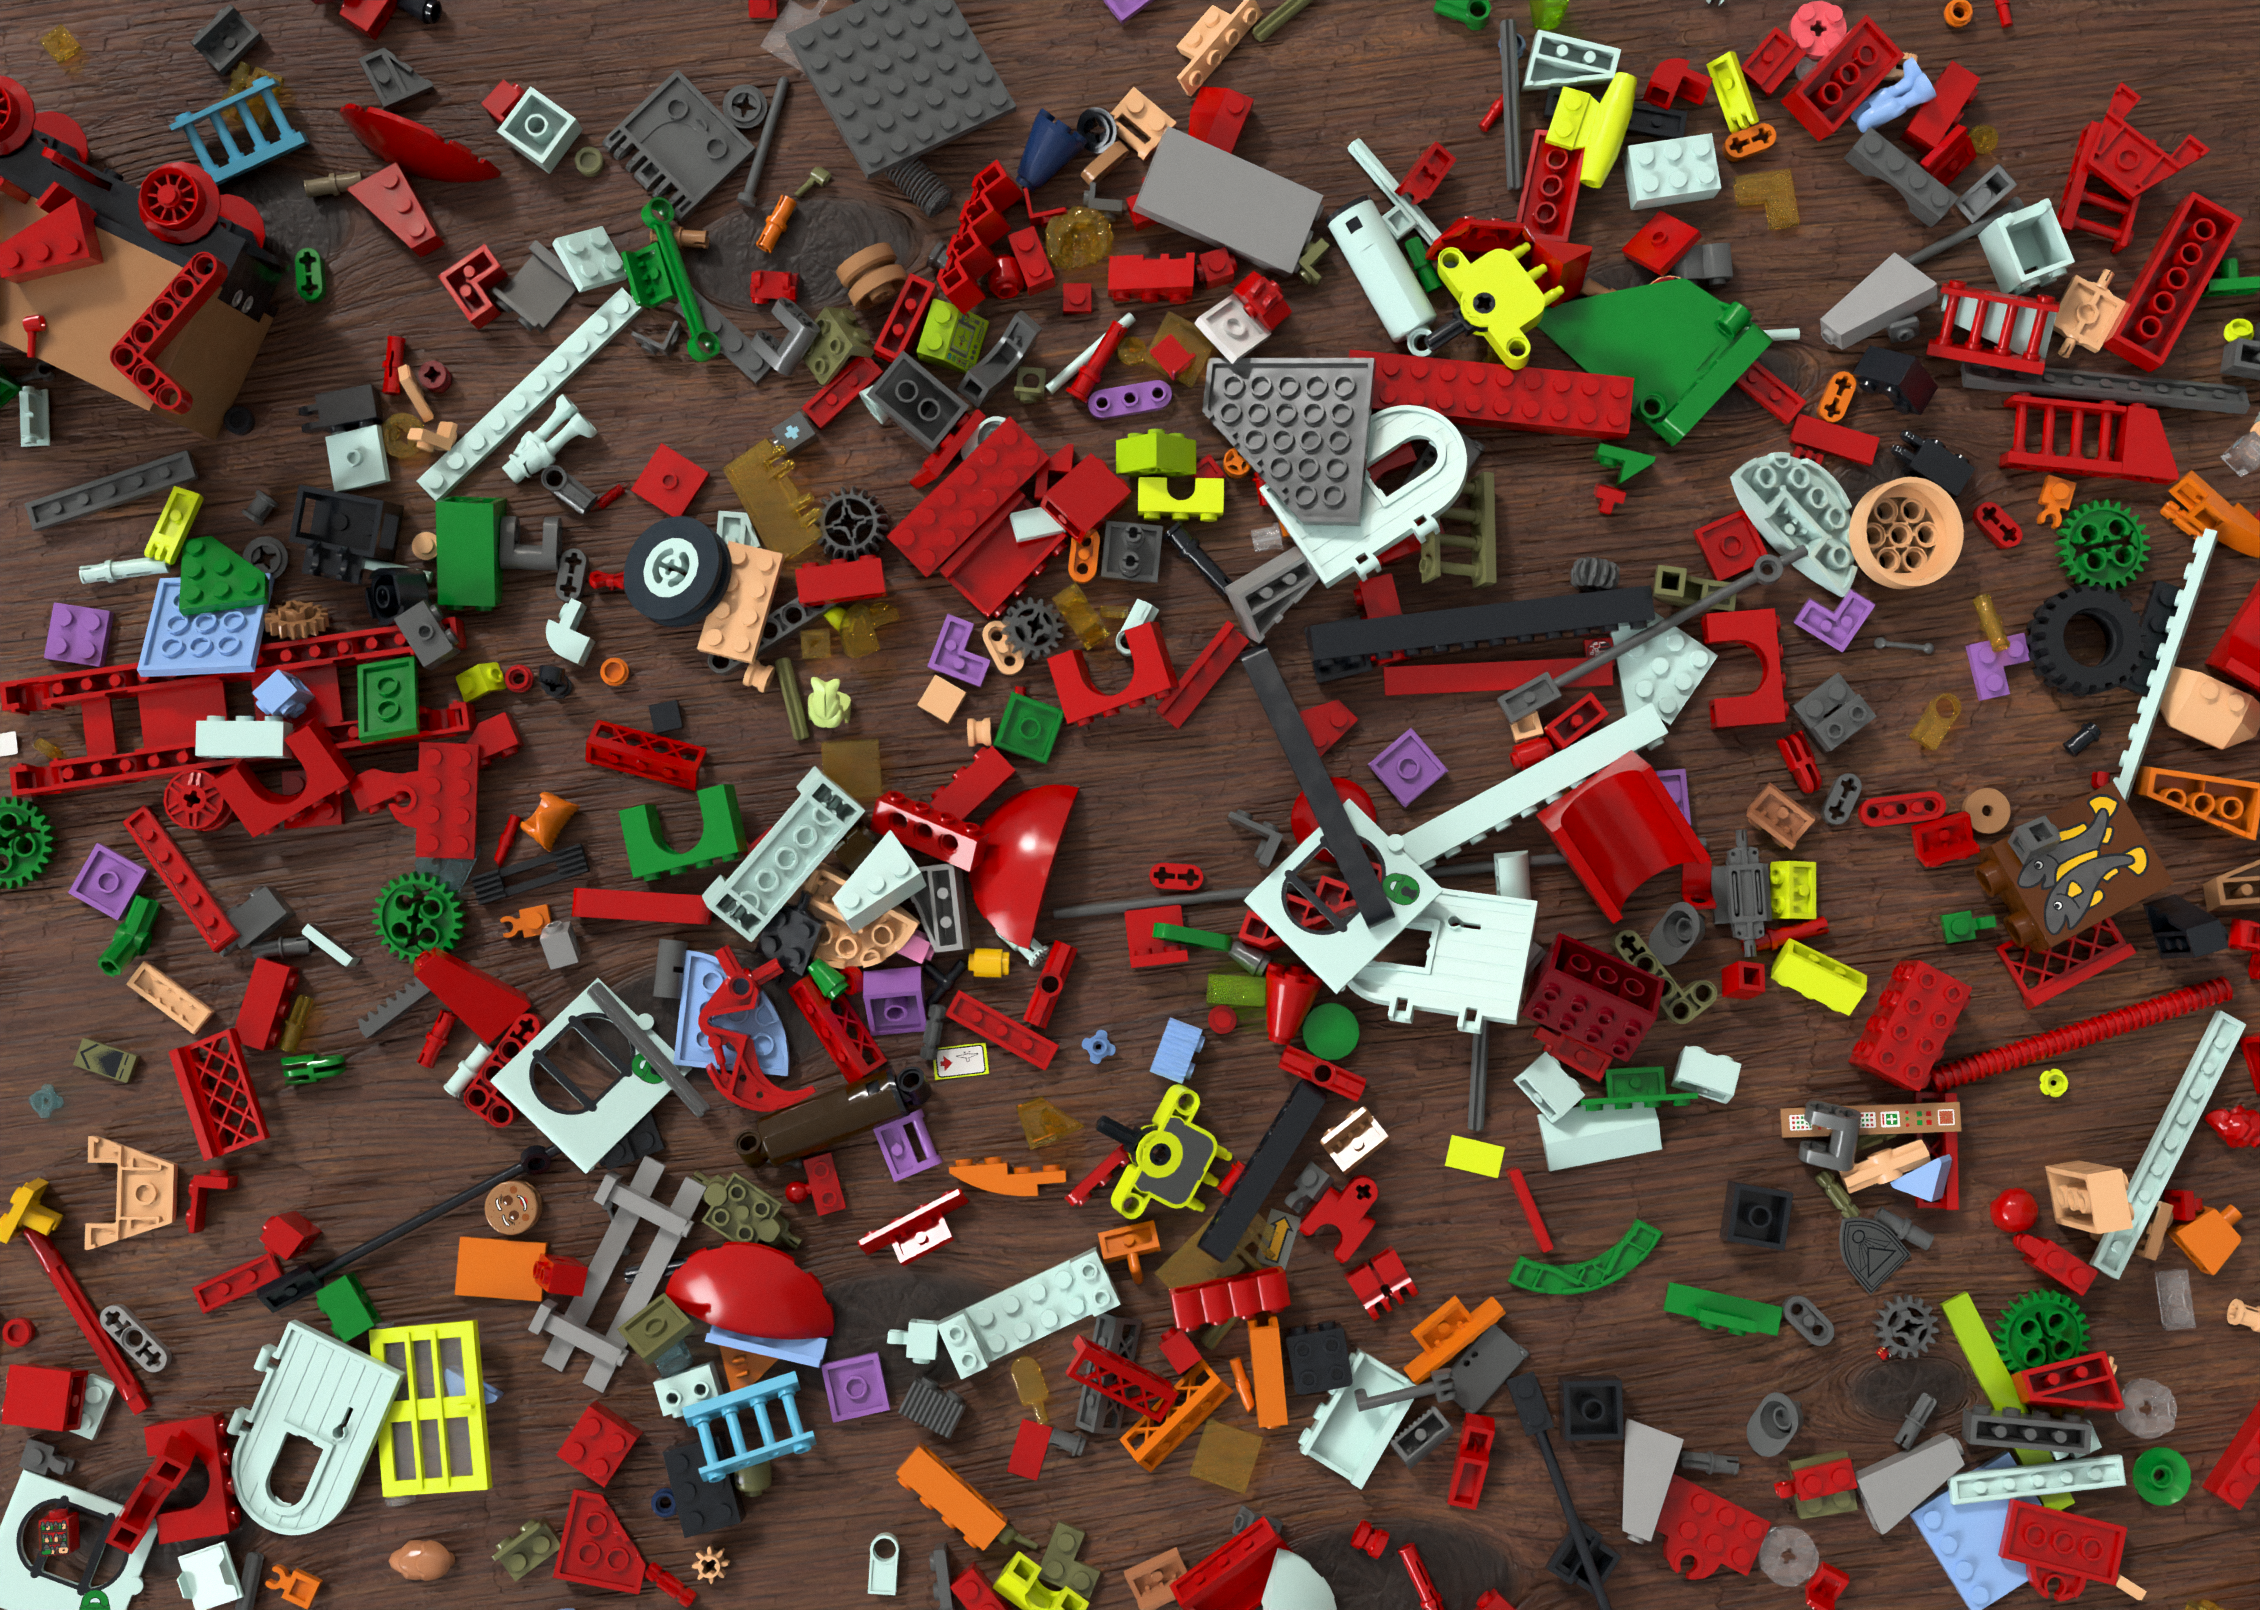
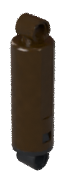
M914 1066L906 1067L897 1076L891 1067L759 1118L757 1120L758 1131L746 1129L740 1132L735 1137L734 1148L744 1164L750 1168L760 1167L768 1159L774 1166H779L909 1116L908 1103L917 1106L927 1102L931 1096L932 1088L920 1068Z

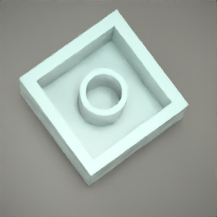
M530 86L497 132L505 143L550 174L583 129L576 118Z

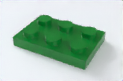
M415 656L357 665L358 734L362 744L420 734L418 662Z

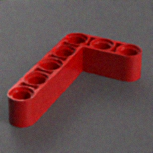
M200 252L192 257L110 352V361L117 370L159 407L177 415L185 414L191 409L193 404L192 395L154 360L226 280L228 276L226 264L208 252ZM213 263L212 272L205 275L206 266ZM193 285V293L189 297H185L186 289ZM170 308H173L172 317L166 320L165 313ZM153 330L152 340L146 343V334ZM130 353H133L132 362L129 365H126V357ZM155 373L156 378L154 383L148 385L147 380L149 375ZM177 392V402L170 405V397Z

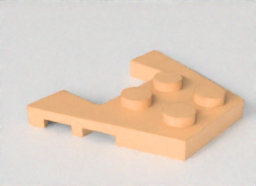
M88 1136V1163H117L118 1172L116 1222L86 1223L85 1250L94 1249L176 1222L177 1163L99 1136Z

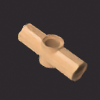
M1919 1138L1894 1149L1887 1148L1867 1156L1866 1160L1854 1163L1852 1170L1839 1171V1174L1847 1192L1850 1194L1876 1183L1884 1184L1903 1176L1902 1173L1931 1162L1925 1144Z

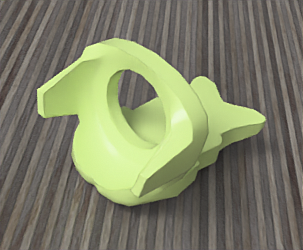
M812 677L811 685L814 692L808 696L809 720H812L814 725L822 728L838 727L843 719L845 723H849L851 699L847 694L837 691L840 686V680L833 679L824 682L818 677Z

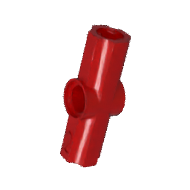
M1057 940L1054 941L1023 1017L1024 1021L1046 1029L1077 954V948ZM1047 976H1054L1058 980L1059 985L1055 992L1049 993L1043 989L1042 983Z
M1286 1045L1277 1066L1358 1102L1367 1081L1364 1077L1290 1045ZM1320 1065H1326L1330 1072L1329 1077L1324 1081H1318L1314 1074L1316 1068Z

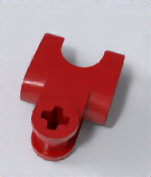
M1357 1175L1349 1181L1341 1193L1330 1186L1318 1203L1315 1202L1301 1220L1298 1231L1303 1235L1310 1236L1321 1225L1333 1224L1337 1226L1341 1231V1239L1334 1249V1257L1340 1263L1347 1262L1376 1223V1220L1366 1213L1378 1196L1375 1182L1367 1175ZM1367 1184L1369 1194L1367 1196L1361 1194L1358 1197L1356 1187L1358 1185L1364 1187Z

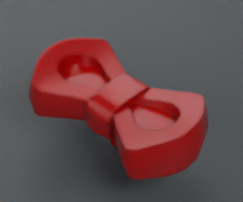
M596 570L590 573V586L593 589L608 586L611 591L615 590V586L625 589L624 571L617 574H607Z

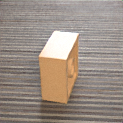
M935 675L917 705L945 723L950 724L967 693Z

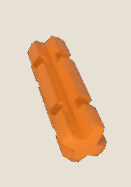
M2168 501L2163 505L2160 510L2161 515L2167 519H2173L2172 523L2189 536L2191 534L2194 535L2193 539L2196 540L2197 536L2203 537L2204 531L2186 517L2187 511L2184 509L2182 511L2179 510L2180 506L2173 501Z

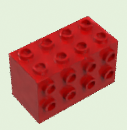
M1921 960L1899 961L1892 972L1886 989L1879 997L1873 1014L1865 1025L1861 1038L1855 1044L1848 1062L1898 1089L1920 1092L1921 1088L1924 1089L1931 1079L1932 1074L1930 1070L1934 1062H1939L1944 1054L1945 1048L1943 1045L1947 1037H1951L1958 1026L1956 1019L1960 1011H1964L1971 1001L1969 994L1972 987Z

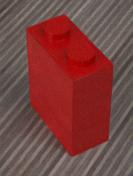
M1090 453L1044 494L1040 507L1081 545L1127 503L1132 491L1122 478H1117L1108 469L1107 464L1102 459L1096 458Z
M34 1363L10 1364L6 1377L7 1386L5 1400L2 1405L1 1424L62 1432L80 1429L88 1370Z

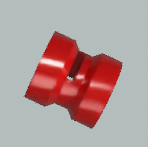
M1362 1519L1354 1531L1350 1546L1358 1550L1364 1548L1369 1556L1378 1559L1387 1544L1389 1532L1383 1529H1373L1370 1522Z

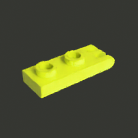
M1729 51L1706 64L1709 74L1713 78L1712 82L1730 132L1733 134L1739 132L1740 128L1742 130L1748 128L1749 122L1752 125L1759 122L1736 53Z
M176 486L173 487L144 551L146 557L153 558L155 555V560L162 562L165 559V563L170 565L175 563L204 500L200 494Z

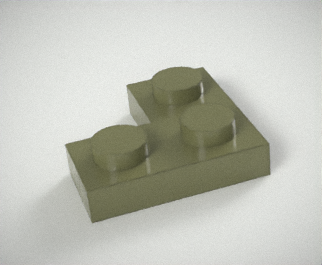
M1058 1520L1039 1565L1042 1569L1038 1578L1061 1588L1067 1586L1078 1595L1089 1599L1099 1577L1100 1569L1075 1559L1085 1531Z

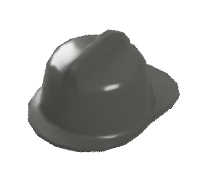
M1687 902L1673 904L1650 934L1649 949L1662 965L1677 963L1690 948L1697 946L1703 940L1706 928L1704 923L1705 917L1699 914Z
M1774 1392L1768 1394L1747 1424L1746 1434L1752 1449L1759 1455L1766 1457L1778 1455L1784 1450L1793 1436L1802 1429L1804 1423V1416L1801 1410L1802 1403L1793 1401L1783 1393Z

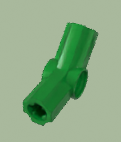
M141 895L135 896L126 921L119 925L114 934L113 942L98 959V967L104 971V974L111 977L121 975L137 955L143 956L148 951L153 938L151 930L162 906L161 903Z

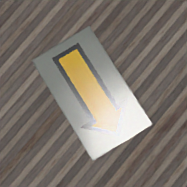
M1271 1208L1255 1261L1273 1267L1282 1266L1285 1270L1301 1218Z

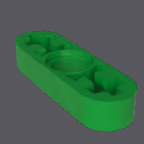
M1154 923L1152 938L1221 952L1231 951L1233 937L1166 923Z

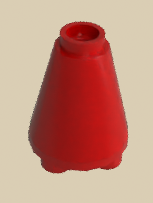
M1268 962L1266 970L1267 1032L1269 1033L1268 1039L1272 1042L1284 1045L1290 1044L1291 1039L1296 1036L1322 988L1323 980L1316 973L1306 972L1307 967L1304 965L1290 963V967H1285L1279 963Z

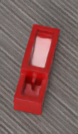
M1465 1413L1447 1499L1448 1505L1476 1510L1495 1434L1494 1418Z

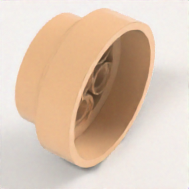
M1918 477L1895 479L1871 489L1855 507L1849 527L1850 548L1860 568L1875 582L1894 589H1910L1930 584L1943 577L1956 563L1964 538L1961 514L1951 496L1937 484ZM1904 506L1909 511L1908 518L1904 514ZM1877 507L1882 510V519L1877 514ZM1892 531L1895 532L1897 536L1896 543L1893 541L1891 537ZM1919 531L1923 534V542L1918 537ZM1867 532L1870 535V543L1867 540ZM1907 555L1911 559V567L1906 563ZM1880 556H1882V557L1884 558V561H1885V566H1884V568L1880 565V562H1879Z

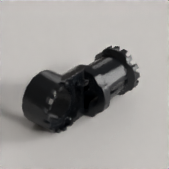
M540 665L537 681L541 682V687L547 695L560 699L565 698L566 695L571 693L572 682L565 675L566 669ZM555 683V685L559 684L562 686L557 687L555 691V689L552 688L551 684Z

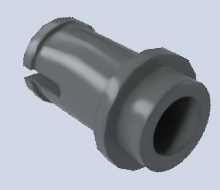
M1054 1427L1048 1445L1072 1453V1456H1075V1454L1081 1456L1087 1439L1082 1438V1434L1076 1436Z

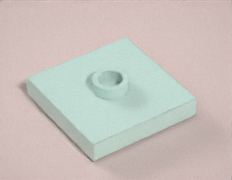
M372 425L325 437L334 491L343 493L390 481L381 426Z

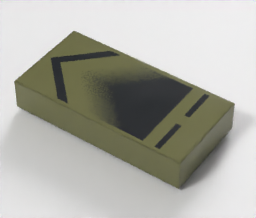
M86 1037L82 1038L73 1065L124 1083H131L140 1055Z

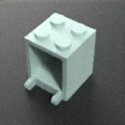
M2048 198L2016 212L2004 214L2002 217L1995 219L1978 234L2001 293H2013V295L2021 296L2031 291V288L2040 284V287L2052 284L2057 281L2058 277L2066 274V268L2075 262ZM2034 267L2037 269V271L2024 274V271Z

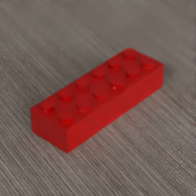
M2194 191L2179 201L2127 295L2126 303L2102 347L2149 373L2162 366L2243 218Z
M1008 416L886 537L927 578L1050 457Z

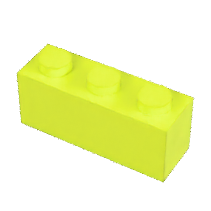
M1791 938L1787 940L1772 963L1771 978L1778 984L1799 991L1806 998L1815 999L1827 1005L1831 1010L1842 1012L1848 1016L1867 991V975Z

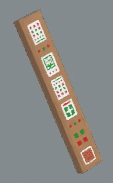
M1960 1102L1843 1106L1855 1109L1861 1113L1859 1135L1961 1131ZM1805 1107L1780 1108L1782 1138L1831 1136L1832 1129L1813 1125L1805 1121Z

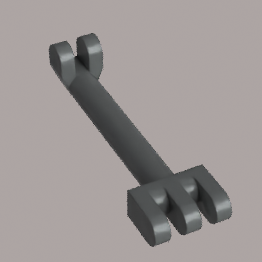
M1443 1368L1431 1371L1433 1382L1367 1397L1365 1389H1357L1354 1391L1358 1411L1361 1412L1434 1393L1438 1403L1455 1399L1457 1393L1455 1389H1452L1455 1386L1454 1380L1451 1378L1453 1376L1452 1370L1450 1368Z

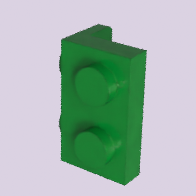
M655 242L636 252L626 250L621 253L623 269L628 276L631 287V296L637 306L655 308L678 297L659 242Z

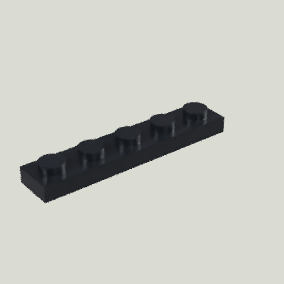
M1549 87L1543 118L1553 119L1562 89ZM1591 95L1599 103L1603 98L1602 96ZM1634 102L1632 116L1626 133L1665 140L1683 138L1688 112L1670 108L1666 110L1659 106Z

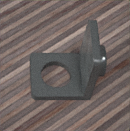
M675 320L663 345L632 331L631 336L636 342L642 344L641 348L653 355L660 352L670 357L683 327L680 322Z

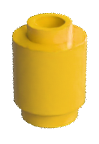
M975 948L974 954H969L968 970L974 971V977L1001 978L1002 975H1009L1010 952H1003V949Z

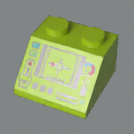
M933 298L917 348L919 360L966 374L968 370L977 364L989 321L970 311L963 315L954 304Z

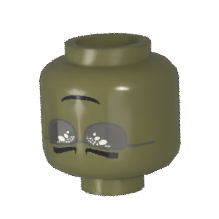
M771 1460L733 1472L735 1488L745 1492L747 1497L762 1495V1490L767 1489L772 1484Z

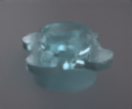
M44 1084L41 1090L30 1095L29 1104L38 1112L41 1118H48L53 1110L63 1106L64 1099L54 1092L52 1084ZM45 1098L48 1099L47 1104L44 1103Z

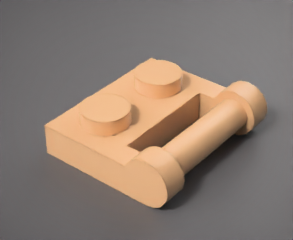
M1135 87L1110 112V114L1115 115V123L1119 126L1117 135L1138 152L1137 156L1143 161H1146L1157 149L1165 129L1168 126L1176 127V121ZM1123 117L1150 141L1146 144L1118 122L1119 119Z

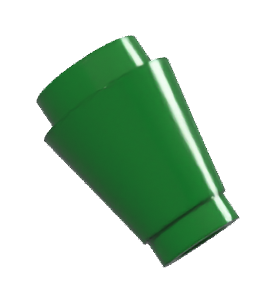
M821 958L814 961L807 969L825 998L829 997L834 1001L849 987V984L846 982L847 978L826 962H823Z

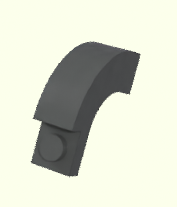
M1022 310L1016 313L998 343L978 364L967 371L957 390L979 408L1018 370L1037 344L1035 340L1043 328Z

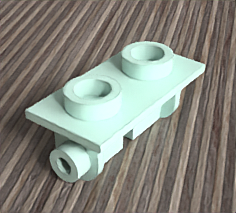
M24 386L22 387L23 391H19L21 447L50 445L49 390H35V387Z

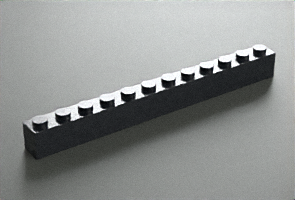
M1651 585L1312 625L1307 629L1311 664L1319 663V667L1335 666L1336 661L1346 659L1348 664L1365 662L1364 657L1376 656V660L1392 659L1393 654L1404 653V657L1422 655L1421 650L1432 649L1433 654L1449 652V647L1461 646V650H1471L1478 648L1480 643L1488 642L1489 647L1506 645V640L1517 639L1518 644L1535 641L1534 637L1545 636L1546 640L1563 638V633L1573 632L1574 637L1590 635L1591 630L1601 629L1602 633L1617 632L1619 627L1630 626V630L1647 628V623L1655 620Z

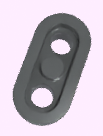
M1791 1295L1784 1300L1782 1304L1784 1318L1808 1342L1817 1346H1824L1833 1339V1324L1807 1298L1801 1295ZM1795 1304L1800 1305V1312L1798 1314L1792 1313V1307ZM1820 1325L1821 1332L1814 1335L1813 1327Z

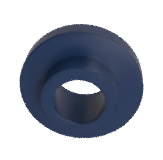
M661 1488L653 1495L651 1507L656 1515L668 1518L677 1513L672 1488ZM668 1497L671 1500V1506L665 1507L662 1504V1498Z

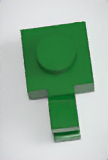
M1971 910L1939 915L1945 944L1976 939L1975 930L1997 927L1995 915L1972 919Z

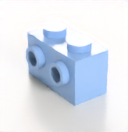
M279 669L252 692L258 699L256 705L266 715L271 713L273 716H280L289 720L302 715L307 709L306 705L315 697L296 675Z

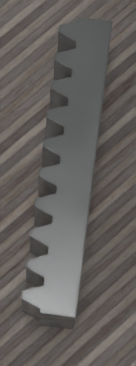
M415 976V983L405 984L406 990H397L395 992L396 997L386 998L387 1004L377 1005L378 1011H369L367 1013L368 1018L358 1019L359 1029L366 1039L375 1038L434 993Z

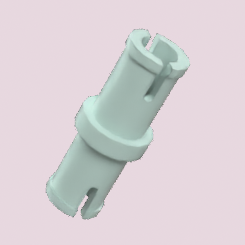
M479 1042L469 1057L458 1064L459 1069L443 1086L444 1089L452 1096L458 1098L471 1080L475 1079L480 1069L493 1053V1049L487 1044Z

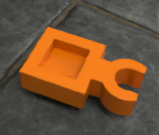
M2052 475L2045 477L2038 504L2044 505L2045 509L2038 514L2037 524L2044 523L2048 515L2053 519L2051 528L2055 529L2060 526L2062 522L2060 511L2065 512L2069 510L2076 487L2075 482Z
M549 904L519 910L520 918L518 919L513 916H505L500 919L501 923L511 922L513 924L512 931L503 934L505 938L516 937L520 931H523L524 938L539 936L542 929L547 924L553 922Z
M276 1564L273 1566L272 1571L280 1575V1580L275 1581L270 1578L266 1581L265 1585L270 1589H284L281 1598L308 1610L312 1606L323 1580L299 1568H296L291 1575L284 1565Z

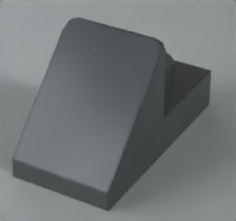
M1998 163L1955 201V205L1971 223H1974L2017 186L2018 183Z

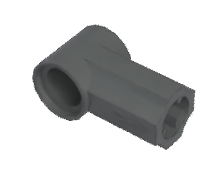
M552 465L544 469L541 474L542 484L582 516L594 506L598 496L569 475L563 468ZM556 473L562 474V483L559 486L552 487L550 485L551 476Z

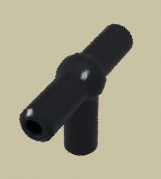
M959 959L947 975L943 974L930 962L923 966L922 971L939 984L925 1001L927 1006L938 1004L944 995L954 988L956 980L968 967L967 962Z

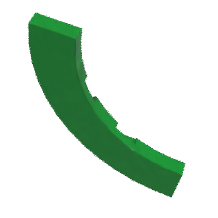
M1635 1218L1629 1230L1614 1246L1592 1259L1575 1264L1554 1265L1540 1263L1520 1255L1507 1281L1527 1290L1547 1294L1570 1295L1597 1290L1621 1279L1642 1262L1656 1246L1663 1232Z

